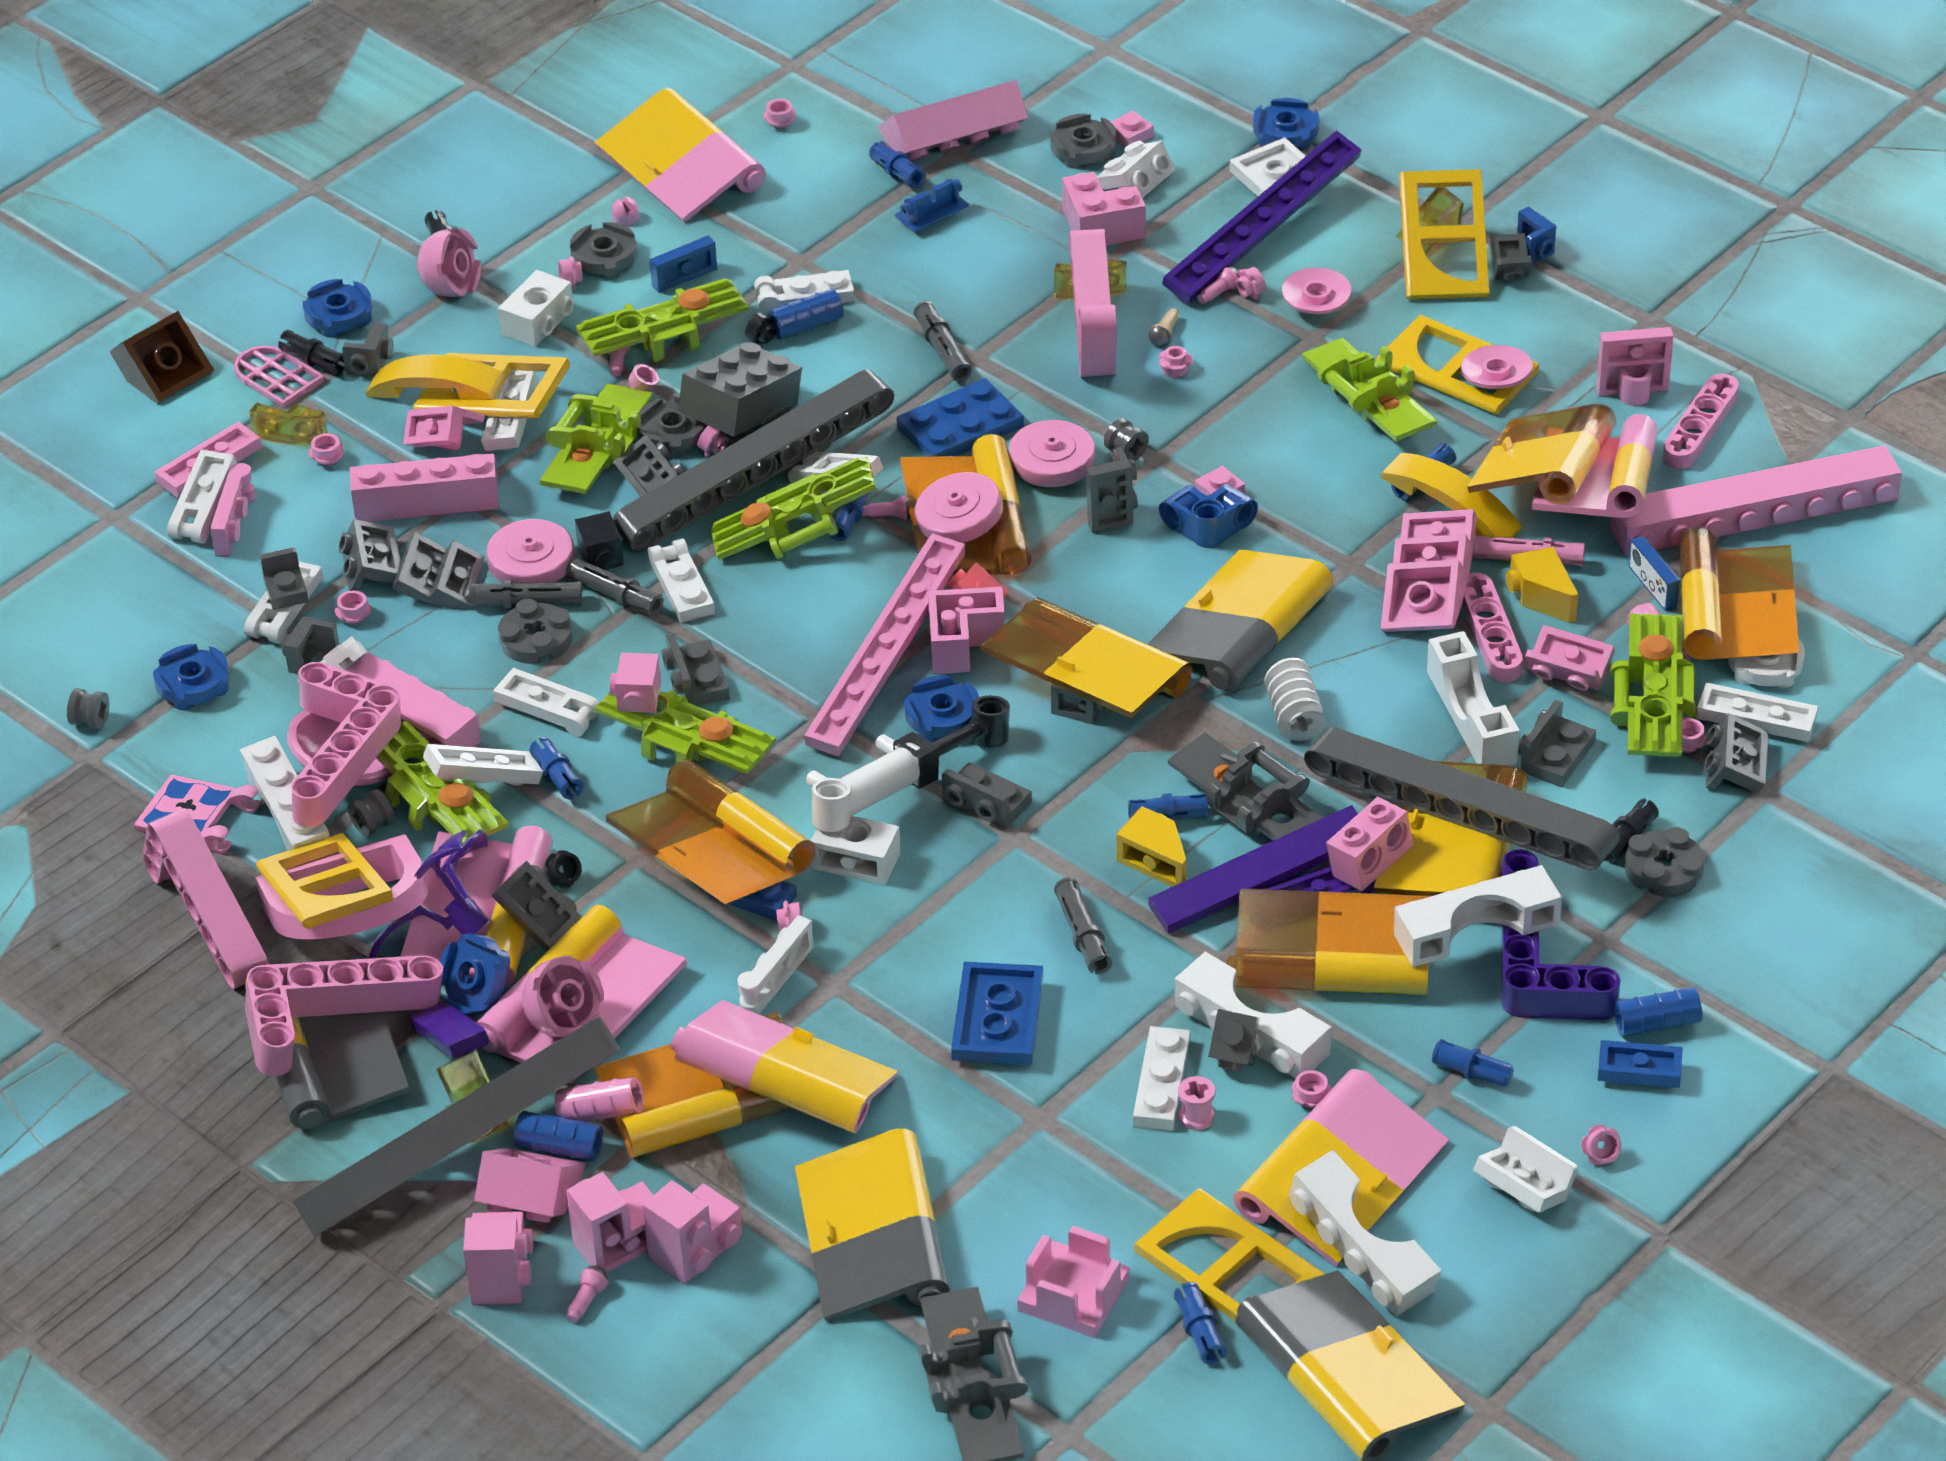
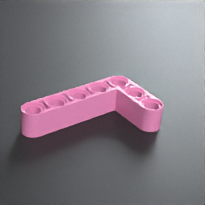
M1104 229L1069 231L1080 377L1116 375L1115 305H1111L1105 231Z
M311 662L302 666L298 672L300 706L310 713L340 722L341 724L291 785L293 820L296 824L303 827H316L327 820L401 726L400 692L397 688L325 663Z
M183 808L148 823L143 859L151 878L156 884L172 878L228 985L233 990L245 985L250 969L260 965H269V962L192 816L187 809Z
M421 955L260 965L250 969L247 974L245 1012L255 1064L258 1070L269 1076H280L291 1069L295 1035L292 1023L293 1017L419 1010L437 1005L440 1001L443 975L441 962L434 957Z

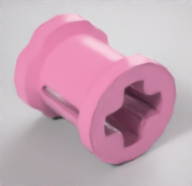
M1188 1077L1181 1082L1178 1089V1095L1182 1101L1178 1118L1180 1123L1187 1129L1195 1131L1205 1130L1212 1125V1121L1215 1119V1111L1211 1105L1215 1097V1087L1205 1077Z

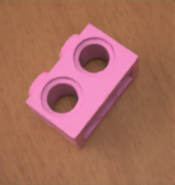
M1376 797L1326 842L1333 876L1361 891L1366 889L1414 845L1407 811L1380 797Z

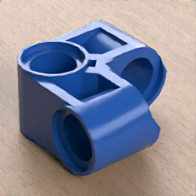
M1229 484L1220 486L1209 496L1200 492L1196 487L1187 485L1161 502L1158 510L1162 521L1167 527L1181 533L1194 541L1198 546L1212 548L1221 545L1224 540L1239 530L1248 527L1257 515L1258 503Z

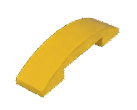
M436 354L416 355L392 361L380 368L365 393L367 398H398L404 387L456 388L460 399H491L504 376L502 371L466 358Z
M1400 453L1381 474L1382 479L1410 496L1419 489L1452 510L1474 509L1478 516L1475 535L1514 538L1521 531L1522 525L1496 496L1481 484L1468 486L1472 478L1442 462L1420 455Z

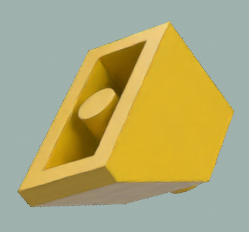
M1554 547L1511 555L1510 571L1506 572V583L1511 593L1515 592L1521 606L1568 623L1576 622L1578 592Z
M1141 806L1116 834L1117 862L1171 887L1186 881V857L1175 821L1163 814Z

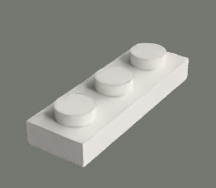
M536 371L510 372L494 399L528 401L539 381ZM488 417L481 439L485 451L519 448L527 418Z
M1706 683L1697 707L1696 718L1720 723L1730 713L1767 730L1768 734L1809 742L1817 718L1818 706Z
M427 744L423 755L424 760L435 776L445 781L467 779L478 783L496 781L520 786L523 783L539 784L543 774V770L529 751Z
M1150 1026L1133 1113V1127L1174 1131L1180 1099L1178 1089L1184 1077L1190 1044V1030Z

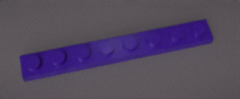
M1336 130L1164 276L1162 285L1188 305L1201 294L1203 289L1216 281V278L1225 267L1235 265L1360 158L1362 149Z

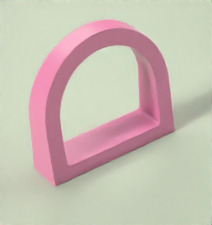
M404 834L356 848L385 883L400 879L391 888L393 901L305 929L266 879L260 875L255 877L265 915L274 929L285 937L294 939H325L373 929L410 913L424 902L429 892L425 874L418 880L414 876L422 862L408 837ZM340 853L286 869L285 871L293 881L348 864V862ZM361 878L313 894L323 896L345 895L369 887Z

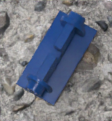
M949 178L945 182L932 187V196L926 190L912 198L905 199L904 204L900 206L901 211L896 213L895 217L916 233L969 207V203L959 196V192L963 189L961 182L958 179L953 180Z

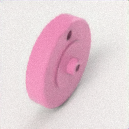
M1062 420L1035 422L1019 430L1010 442L1009 455L1012 469L1021 479L1034 485L1043 487L1066 486L1086 476V468L1094 466L1095 443L1092 436L1085 429L1074 423Z
M971 472L956 473L935 481L922 492L915 506V516L921 532L927 538L933 533L964 543L982 536L997 523L1002 514L1003 501L996 483L989 477Z
M540 519L521 520L501 528L491 537L486 548L488 568L491 574L502 583L504 580H512V583H554L566 575L567 564L571 557L575 556L574 543L569 532L556 523Z

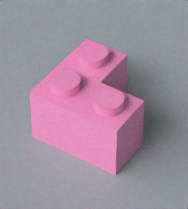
M1095 172L1062 177L1063 212L1072 231L1104 229L1106 245L1146 238V206L1137 186L1103 191Z
M1002 587L928 591L933 674L970 672L969 647L1005 645V615Z
M601 1172L566 1189L573 1245L590 1266H600L608 1272L648 1252L643 1204L653 1194L643 1181L628 1189L618 1191L604 1172Z
M671 1180L643 1204L649 1260L684 1284L689 1282L698 1273H703L717 1256L724 1250L732 1248L743 1235L740 1207L704 1183L694 1192L690 1193Z
M523 1212L472 1213V1218H466L463 1247L471 1304H522L523 1286L531 1285L530 1261H525V1259H527V1254L533 1253L532 1228L525 1229Z

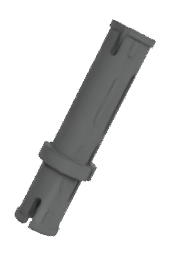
M923 301L916 305L913 314L923 328L922 334L927 342L932 343L940 359H942L950 372L952 379L961 382L969 378L972 373V367L966 361L959 346L951 336L948 322L944 318H940L932 302ZM948 348H949L950 352L952 353L951 356H950L949 353L947 352V349H948Z
M575 556L571 557L567 564L565 572L567 579L576 582L581 581L583 585L615 598L621 606H632L651 616H656L663 607L664 598H662V594L640 586L639 582L633 578L628 577L624 579Z
M504 580L503 584L471 583L470 602L471 607L504 606V609H512V605H516L517 602L523 599H533L537 603L551 605H582L581 581L568 583H512V580Z
M1071 877L1063 878L1055 884L1054 893L1073 931L1074 946L1077 951L1083 954L1090 973L1093 974L1095 971L1096 975L1103 974L1113 964L1112 958L1104 945L1105 935L1102 929L1095 925L1077 880L1073 879L1071 881Z

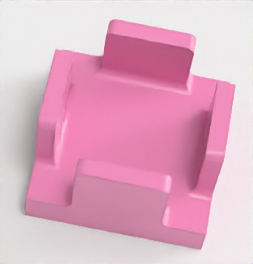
M1073 1226L1068 1233L1067 1246L1056 1241L1051 1243L1050 1237L1042 1235L1026 1262V1286L1017 1299V1310L1095 1338L1130 1279V1267L1122 1265L1119 1261L1111 1260L1110 1240L1107 1237Z

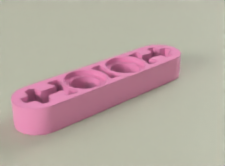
M1716 374L1706 381L1665 440L1663 460L1667 466L1674 469H1686L1695 463L1737 402L1739 383L1735 377L1728 374ZM1701 409H1713V410H1715V411H1717V412H1715V413H1705V412H1702V411H1700V410H1701ZM1697 429L1702 431V433L1693 434L1686 432V430Z
M1469 573L1462 607L1488 673L1499 682L1515 681L1522 674L1523 657L1493 581L1485 574ZM1475 590H1477V592L1481 594L1480 598H1477ZM1479 612H1491L1494 616L1483 618L1477 614ZM1498 636L1505 640L1494 643L1488 641L1487 638ZM1505 656L1506 665L1503 661H1500V657Z

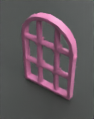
M274 346L250 348L242 352L234 363L236 377L242 383L282 408H285L325 381L323 374L286 351H282ZM262 353L275 354L277 356L268 358ZM255 355L266 363L259 368H255L244 360ZM284 358L297 366V368L293 371L292 369L288 370L277 362ZM240 365L250 370L251 373L244 376L239 371ZM269 367H274L286 375L279 380H275L263 373V371ZM305 371L315 379L307 382L297 374ZM261 377L272 385L263 388L251 379ZM289 379H294L302 384L303 387L294 392L284 386L283 383ZM280 389L290 396L281 399L271 393V391Z

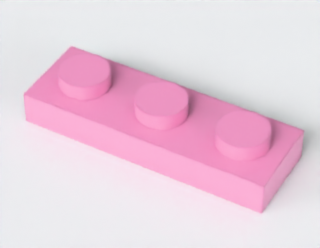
M238 421L154 471L156 483L175 497L180 498L201 449L234 455L238 463L262 448L261 438Z

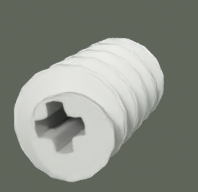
M1299 658L1283 659L1272 665L1267 671L1264 681L1279 731L1284 737L1293 741H1306L1316 737L1323 730L1326 721L1319 696L1316 693V687L1313 684L1309 665Z

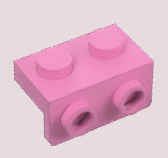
M1543 625L1534 649L1528 650L1525 658L1529 670L1539 678L1552 680L1554 677L1566 681L1568 685L1578 690L1586 691L1588 688L1600 691L1615 649L1613 645Z

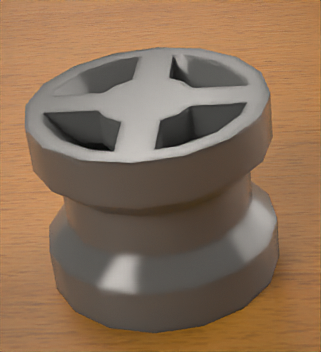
M1120 418L1113 422L1104 437V445L1108 450L1114 452L1115 448L1121 447L1127 459L1132 458L1133 461L1138 460L1144 454L1149 443L1147 432L1140 428L1134 429L1133 423L1125 418Z
M75 688L70 694L67 704L69 724L80 726L82 723H88L91 728H103L109 714L108 694L96 691L94 694H88L85 689Z
M378 789L368 792L364 800H354L347 806L352 823L365 837L375 833L376 827L380 825L387 826L395 820L390 802Z

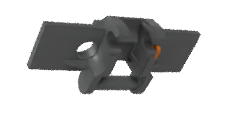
M1204 732L1168 759V764L1206 792V799L1211 808L1245 833H1255L1259 837L1264 834L1274 841L1323 818L1298 799L1308 789L1310 779L1303 774H1295L1266 753L1264 751L1265 747L1257 741L1239 751L1237 755ZM1257 764L1284 785L1277 781L1263 790L1250 779L1252 766ZM1276 814H1285L1292 820L1287 823H1278L1271 817Z
M978 1286L920 1298L933 1352H931L930 1345L925 1343L920 1345L919 1355L926 1372L932 1403L936 1412L949 1414L962 1461H1009L1024 1458V1450L1010 1399L1026 1394L1028 1385L1026 1379L1020 1376L1010 1340L1013 1334L1010 1323L1004 1320L988 1322ZM994 1346L1003 1378L991 1379L989 1373L984 1372L980 1356L994 1354ZM976 1406H987L993 1411L992 1415L986 1419H976L969 1414L970 1410Z

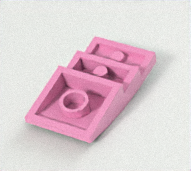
M1474 509L1403 514L1401 538L1395 539L1393 563H1389L1387 566L1381 621L1382 632L1455 628L1467 586L1474 549L1478 517Z

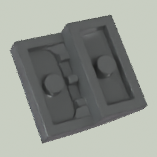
M414 532L408 540L392 589L429 604L454 609H467L470 604L471 583H477L485 556L454 540L445 548Z

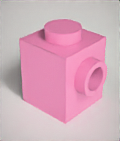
M621 653L617 673H611L610 695L616 696L618 711L656 713L661 686L659 654Z

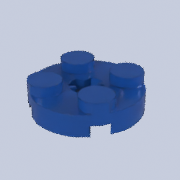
M1277 98L1271 100V106L1262 109L1261 105L1255 110L1253 115V132L1257 136L1258 144L1261 147L1286 138L1299 151H1304L1310 147V142L1319 133V113L1316 109L1314 112L1308 109V103L1303 100Z
M342 279L327 280L313 286L307 292L308 298L306 301L303 299L302 306L306 322L311 327L320 330L324 337H336L341 332L367 325L372 321L370 291L365 285L357 281H353V285L343 284Z
M186 644L164 653L159 659V667L156 670L154 668L153 671L158 694L166 701L172 702L173 706L178 710H189L194 705L205 703L217 696L226 694L229 690L228 680L230 674L227 659L221 651L211 646H208L209 651L198 649L197 644ZM193 672L195 675L190 677L186 676L187 673Z
M939 675L925 678L917 682L912 687V693L905 697L904 710L906 721L913 730L919 732V736L930 742H935L969 724L972 718V704L979 697V694L974 686L964 681V685L953 682L952 676ZM944 704L946 709H937L936 706Z
M464 934L460 936L462 938L456 943L451 942L445 948L440 959L443 966L441 985L445 986L448 997L443 998L448 1004L463 1014L488 1012L500 1000L504 991L507 971L511 962L508 952L501 950L498 944L486 935ZM471 968L475 969L474 980L473 977L469 975V971Z

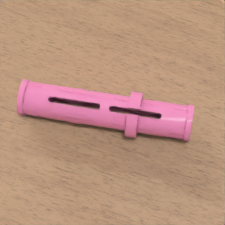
M1475 535L1473 559L1511 561V555L1554 547L1563 565L1583 567L1585 543L1557 542L1547 537L1544 540H1524Z

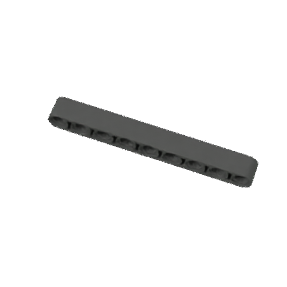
M869 369L854 374L622 507L613 517L620 537L636 552H643L649 547H653L883 414L893 404L895 397L893 390Z
M1336 727L1326 728L1304 754L1306 766L1320 777L1411 809H1418V811L1586 870H1596L1620 840L1616 828L1602 818Z
M598 1016L293 1200V1203L315 1237L618 1053L621 1049L601 1016Z

